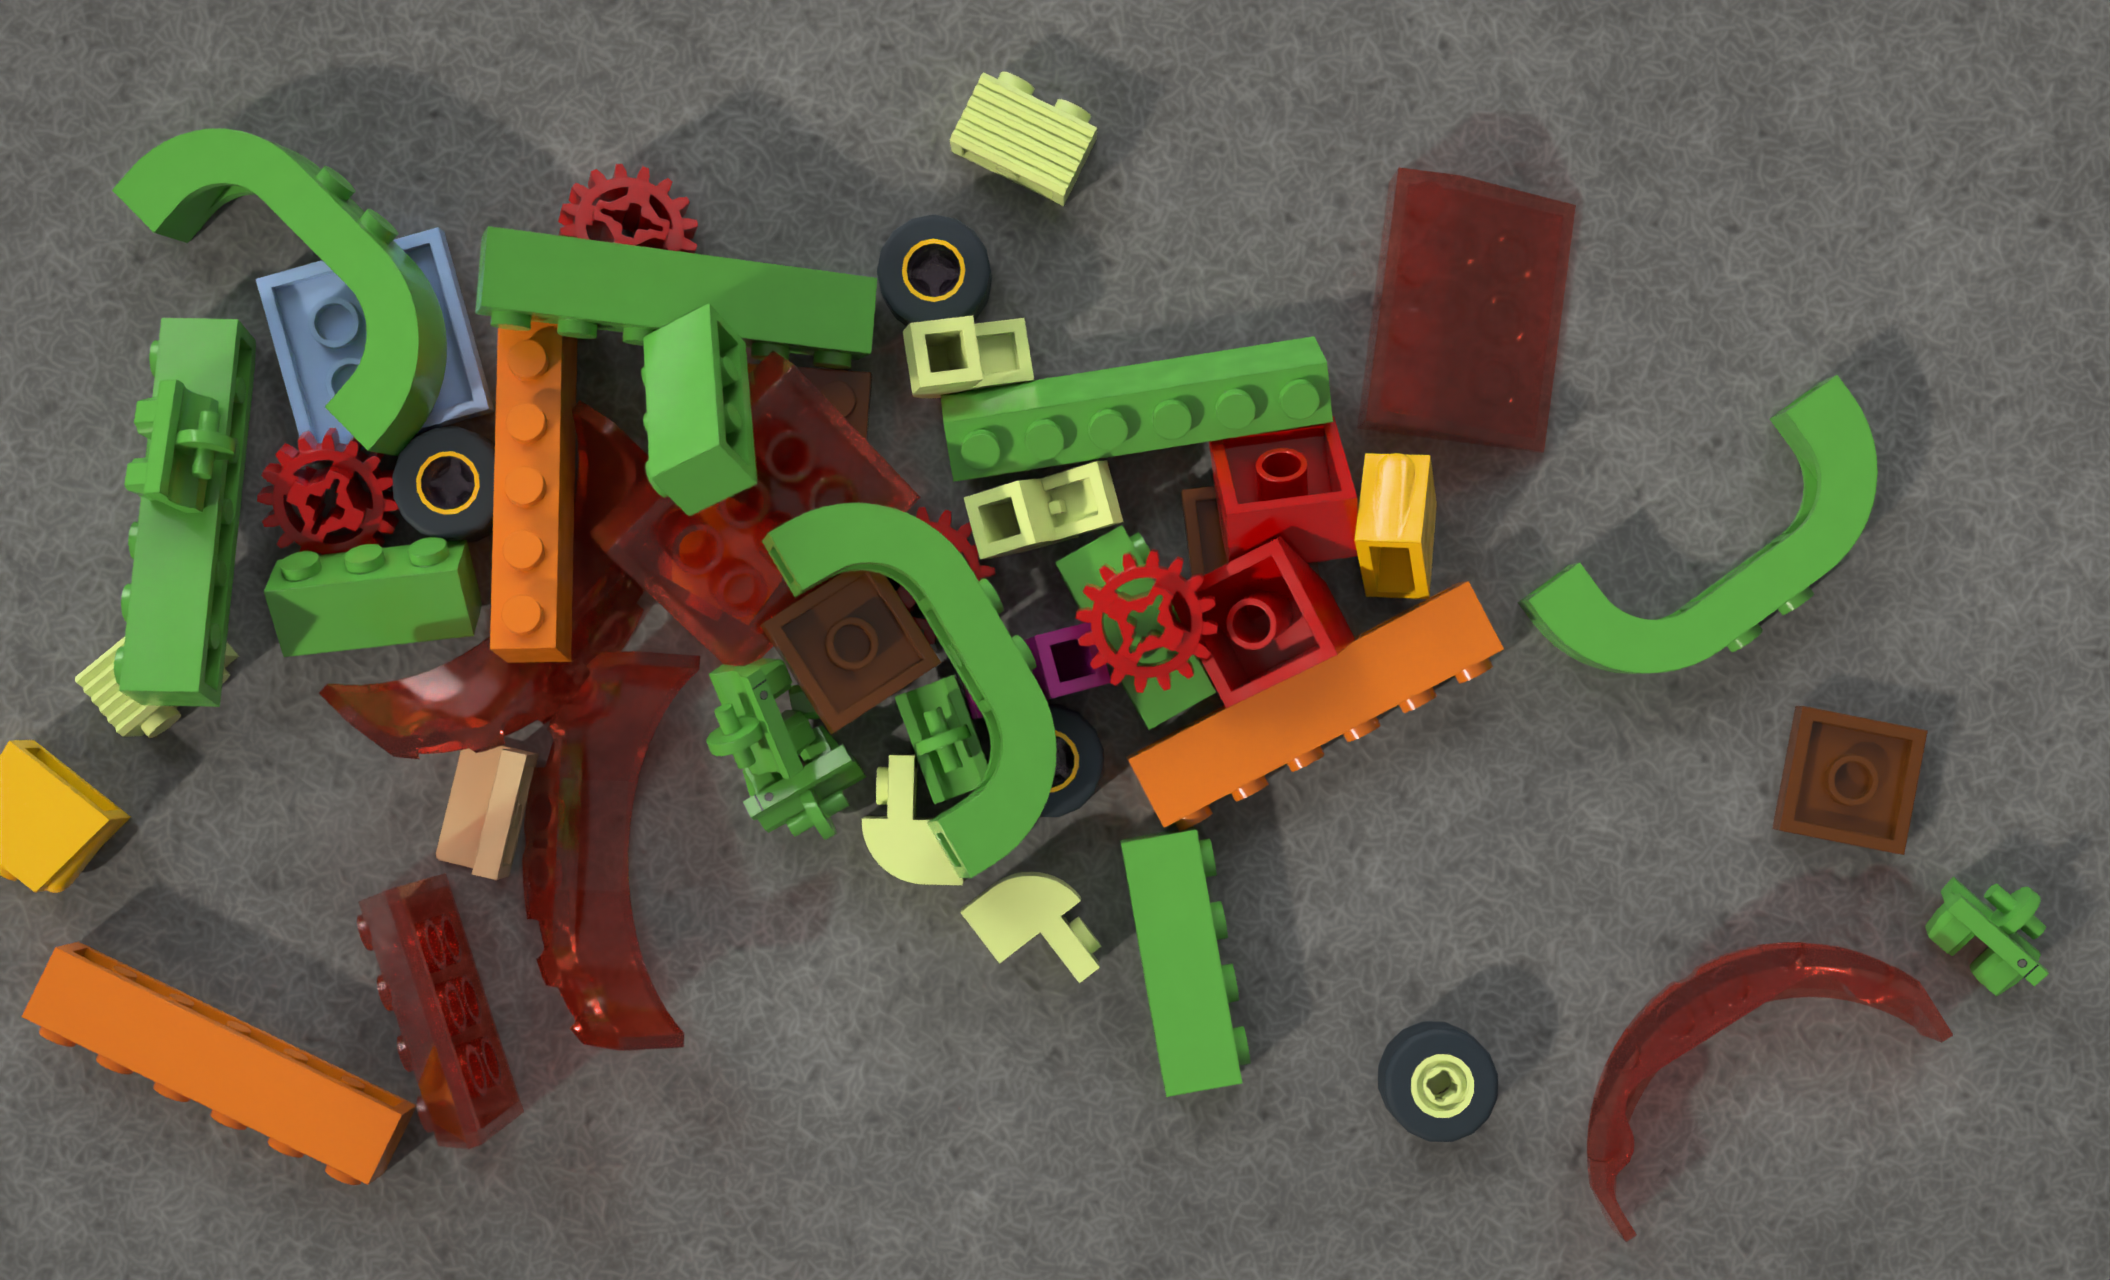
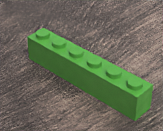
M488 226L481 240L475 314L491 316L490 326L500 329L528 331L531 330V321L558 324L557 334L562 336L593 339L597 338V329L623 332L624 343L644 346V336L709 303L746 343V347L751 348V358L785 362L789 361V353L814 355V366L850 369L851 360H859L871 354L877 278Z
M161 318L159 340H154L150 347L149 362L151 372L155 377L152 397L158 396L160 380L177 379L183 382L188 390L219 401L217 413L220 414L218 433L230 436L236 440L235 457L232 459L214 460L212 478L207 479L204 507L201 513H184L160 501L139 496L141 498L138 522L132 523L128 537L129 552L134 559L131 584L125 585L121 597L122 615L127 622L124 647H119L115 654L114 675L119 685V691L141 705L220 707L256 357V340L238 319ZM151 439L147 440L146 457L149 456Z
M1315 336L941 395L943 424L953 482L1333 422L1328 364Z

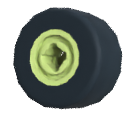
M1423 1021L1403 1029L1387 1044L1378 1064V1089L1386 1109L1408 1133L1429 1142H1454L1472 1135L1489 1119L1498 1099V1073L1490 1053L1467 1031L1447 1022Z

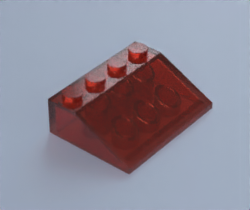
M1398 167L1388 185L1357 429L1544 453L1576 205L1462 175Z
M774 350L748 374L757 484L688 516L671 498L660 496L646 476L590 532L607 555L724 665L746 666L761 659L773 647L771 641L761 628V624L838 576L835 575L795 598L762 542L768 532L806 512L825 506L843 503H867L891 507L906 513L921 498L794 364Z
M444 873L401 885L358 901L362 914L357 917V927L365 948L368 951L374 950L382 973L377 977L378 993L386 1010L389 1012L394 1011L402 1034L397 1037V1050L404 1068L408 1072L414 1071L421 1095L417 1097V1111L424 1129L428 1133L434 1132L437 1144L440 1147L471 1149L484 1144L524 1113L447 875Z

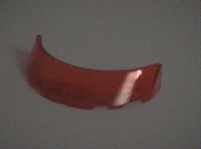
M581 400L572 408L578 442L579 462L574 500L571 662L507 663L490 650L489 636L450 662L415 676L365 685L327 683L319 694L350 725L393 757L420 759L419 754L447 753L468 748L475 753H479L506 744L504 741L505 736L519 731L537 720L542 724H546L575 703L594 685L598 673L614 662L636 628L644 611L637 604V601L643 594L650 569L658 571V560L662 550V540L656 535V491L647 477L645 468L649 456L614 422Z
M643 651L601 652L586 665L591 674L581 685L571 703L558 704L547 727V730L553 737V743L546 766L534 767L524 820L526 845L522 858L527 919L539 922L544 950L536 960L546 986L558 987L567 1008L575 1019V1023L570 1029L584 1045L618 1051L684 1047V1032L665 1008L651 981L636 934L629 887V836L635 792L648 747L657 726L672 700L689 679L700 670V656Z
M1778 942L1742 948L1720 955L1695 967L1686 978L1668 984L1639 1011L1617 1041L1604 1066L1591 1106L1587 1136L1589 1184L1610 1228L1625 1242L1637 1236L1616 1200L1617 1174L1630 1162L1634 1153V1136L1629 1121L1644 1090L1659 1069L1765 1002L1787 998L1822 997L1864 1004L1898 1017L1914 1026L1920 1035L1942 1043L1952 1037L1953 1033L1920 981L1879 959L1843 947L1809 942Z

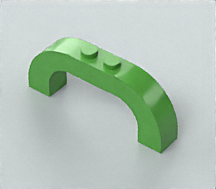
M210 128L181 134L153 148L135 163L112 191L153 233L189 243L221 206L238 197L257 195L354 292L362 306L366 321L365 349L353 375L328 402L325 408L368 451L398 456L422 428L432 412L444 380L447 361L446 328L439 301L422 270L393 241L399 235L398 231L374 210L368 208L364 212L351 199L352 195L356 192L355 188L334 169L326 165L321 169L314 162L291 149L243 131Z
M1836 375L1819 382L1770 418V421L1796 455L1802 470L1804 483L1803 498L1799 511L1793 522L1782 534L1681 608L1657 620L1642 619L1621 611L1604 596L1581 563L1568 565L1518 602L1541 634L1568 656L1597 669L1624 674L1663 673L1697 664L1716 654L1726 646L1731 652H1735L1752 642L1763 632L1758 623L1778 609L1781 615H1785L1808 601L1814 595L1809 586L1836 566L1860 537L1871 513L1877 487V455L1869 424L1862 409L1839 376Z
M843 503L825 506L806 512L768 532L762 542L795 598L835 575L857 570L872 571L886 575L901 584L912 595L980 710L988 727L991 744L989 764L977 788L967 798L931 819L927 824L959 878H972L994 865L1021 843L1040 817L1053 784L1057 748L1053 719L1047 700L1031 672L1037 667L1036 661L1025 641L1017 634L1011 637L999 617V614L1004 612V608L993 586L985 578L978 581L961 553L940 532L924 521L891 507L867 503Z

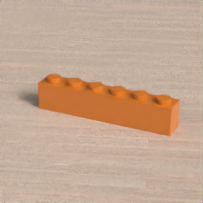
M531 321V330L528 331L498 328L490 650L507 663L571 662L577 338L557 334L558 324Z
M1469 581L1458 582L1431 596L1430 599H1426L1355 636V640L1338 655L1227 709L1224 705L1126 756L1161 825L1165 828L1175 822L1179 831H1182L1211 816L1213 812L1209 804L1230 793L1235 801H1239L1268 786L1269 783L1265 775L1287 764L1291 772H1294L1319 760L1325 755L1321 745L1343 734L1348 743L1376 730L1381 726L1377 716L1399 705L1402 712L1406 713L1428 703L1437 697L1433 686L1455 675L1458 683L1461 684L1485 673L1493 667L1489 657L1504 650Z
M80 942L55 947L21 1016L41 1026L39 1034L45 1039L67 1047H75L78 1044L98 1054L96 1061L101 1066L120 1074L130 1075L136 1072L154 1081L153 1089L159 1094L179 1102H189L192 1099L212 1109L210 1116L220 1124L237 1130H245L247 1127L268 1136L267 1143L276 1151L296 1158H301L304 1154L326 1164L325 1172L329 1176L349 1185H360L361 1182L369 1185L385 1173L417 1106Z

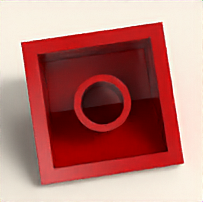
M1332 416L1333 422L1209 441L1220 530L1227 562L1279 536L1306 563L1358 556L1355 545L1358 517L1357 494L1334 416Z
M1281 536L1203 575L1204 581L1196 590L1198 597L1214 596L1216 600V605L1213 608L1203 612V619H1209L1218 623V630L1215 634L1201 635L1200 640L1211 649V654L1208 659H1200L1226 709L1338 655L1355 640L1326 582ZM1177 590L1171 604L1181 623L1191 629V614L1188 604Z

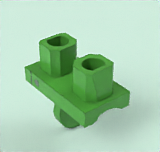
M177 379L160 380L158 396L137 401L134 424L137 427L138 434L151 439L148 457L134 458L132 462L127 464L124 484L126 489L146 499L165 503L184 513L203 512L207 479L212 478L214 460L232 459L235 457L236 440L230 436L218 433L220 414L217 413L219 401L188 390L184 383Z
M762 658L746 666L722 664L710 672L709 677L721 702V706L714 710L720 727L711 732L706 739L711 754L715 756L732 754L739 769L749 767L751 774L759 775L768 772L781 773L783 778L791 779L801 772L804 768L798 755L816 737L808 718L800 711L785 710L780 713L775 699L791 689L793 682L785 662L781 659Z
M956 674L895 696L934 804L976 789L985 775L988 761Z
M823 726L813 729L816 737L815 740L800 753L806 766L791 779L783 778L781 773L768 772L759 775L751 774L749 767L744 768L743 774L751 797L743 801L750 817L753 820L757 819L768 833L787 824L794 837L815 826L824 840L837 834V830L831 816L850 806L843 790L866 778L857 759L843 744L840 746Z
M1953 876L1941 890L1944 903L1925 925L1929 938L1951 956L1955 955L1975 935L1982 940L1989 948L1976 958L1969 967L1977 980L1995 996H1999L2023 978L2035 987L2049 973L2038 962L2041 956L2039 950L2021 936L2017 930L2021 929L2033 940L2041 936L2045 931L2046 926L2033 915L2039 907L2041 897L2028 886L2022 887L2010 895L2000 885L1994 884L1984 894V898L1997 908L1994 912Z

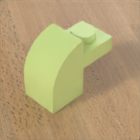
M973 316L910 323L903 330L912 395L916 398H941V395L1034 380L1024 318L974 324Z
M1107 460L1095 461L1041 479L1018 480L964 497L980 559L1007 556L1078 538V535L1124 522Z
M890 754L889 767H878L876 778L877 805H888L887 816H865L862 818L863 836L871 855L884 870L906 882L925 885H963L965 878H959L927 824L933 818L916 817L918 765L916 754Z
M1021 872L1009 875L991 885L965 905L960 912L999 964L1041 932L1079 983L1100 968L1099 961L1093 955L1096 950L1102 947L1099 941L1079 916L1069 923L1063 915L1081 901V896L1069 884L1055 876L1040 872Z

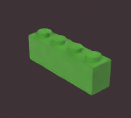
M1189 827L1182 831L1177 829L1121 839V851L1166 1097L1242 1084L1239 1066L1251 1064L1244 1026L1232 1028L1228 1003L1239 1001V993L1233 964L1221 965L1217 940L1227 939L1228 932L1222 902L1210 903L1206 878L1217 876L1210 838L1199 840L1195 827Z

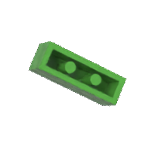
M708 303L643 337L645 366L641 369V376L646 387L647 412L643 416V422L648 434L649 460L645 465L646 474L654 490L662 497L668 496L688 516L757 484L746 343Z
M1121 525L1055 562L1058 572L1079 609L1093 607L1094 601L1089 599L1082 591L1087 583L1103 588L1106 583L1102 579L1099 569L1105 563L1113 567L1117 572L1124 570L1122 565L1123 554L1131 551L1138 565L1146 564L1150 549L1139 532L1129 537ZM1152 578L1134 579L1121 585L1116 590L1124 591L1133 596L1151 590L1155 582ZM1158 595L1153 605H1148L1143 613L1134 610L1130 612V615L1138 621L1135 629L1137 633L1132 642L1133 646H1137L1142 636H1146L1151 629H1157L1162 632L1165 628L1157 621L1160 612L1158 607L1163 599L1162 595ZM1172 605V608H1173V611H1174V614H1175V618H1176V620L1180 621V619H1179V617H1178V615H1177V613H1176V611H1175V609H1174V607H1173V605ZM1104 613V627L1107 637L1118 651L1123 642L1118 622L1107 617L1108 614ZM1160 647L1144 652L1139 662H1160L1172 657L1177 652ZM1192 655L1189 658L1195 671L1194 676L1188 679L1181 675L1178 670L1171 672V688L1166 691L1161 688L1157 678L1154 677L1148 678L1143 693L1136 692L1134 676L1125 675L1121 684L1148 730L1216 693L1210 682L1211 678L1199 657Z
M440 537L423 538L411 545L386 548L376 544H365L354 547L347 552L318 555L311 551L297 552L276 561L264 590L283 657L474 636L482 608L481 595L467 540L446 541Z

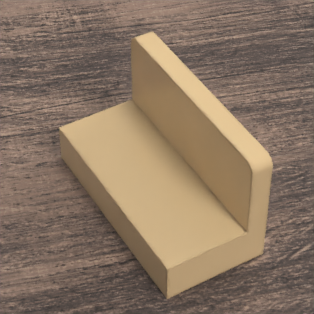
M466 738L463 741L436 850V858L438 860L473 868L472 875L493 880H499L510 875L539 754L474 738Z

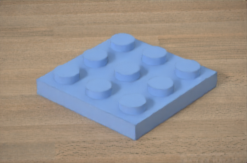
M437 227L394 239L393 241L417 264L430 282L439 301L446 328L447 361L444 380L434 408L417 434L495 412L445 232ZM323 260L257 278L256 283L299 437L303 432L310 431L317 442L322 443L324 435L329 428H336L340 443L348 445L354 436L325 406L353 375L364 353L367 330L364 312L354 292Z

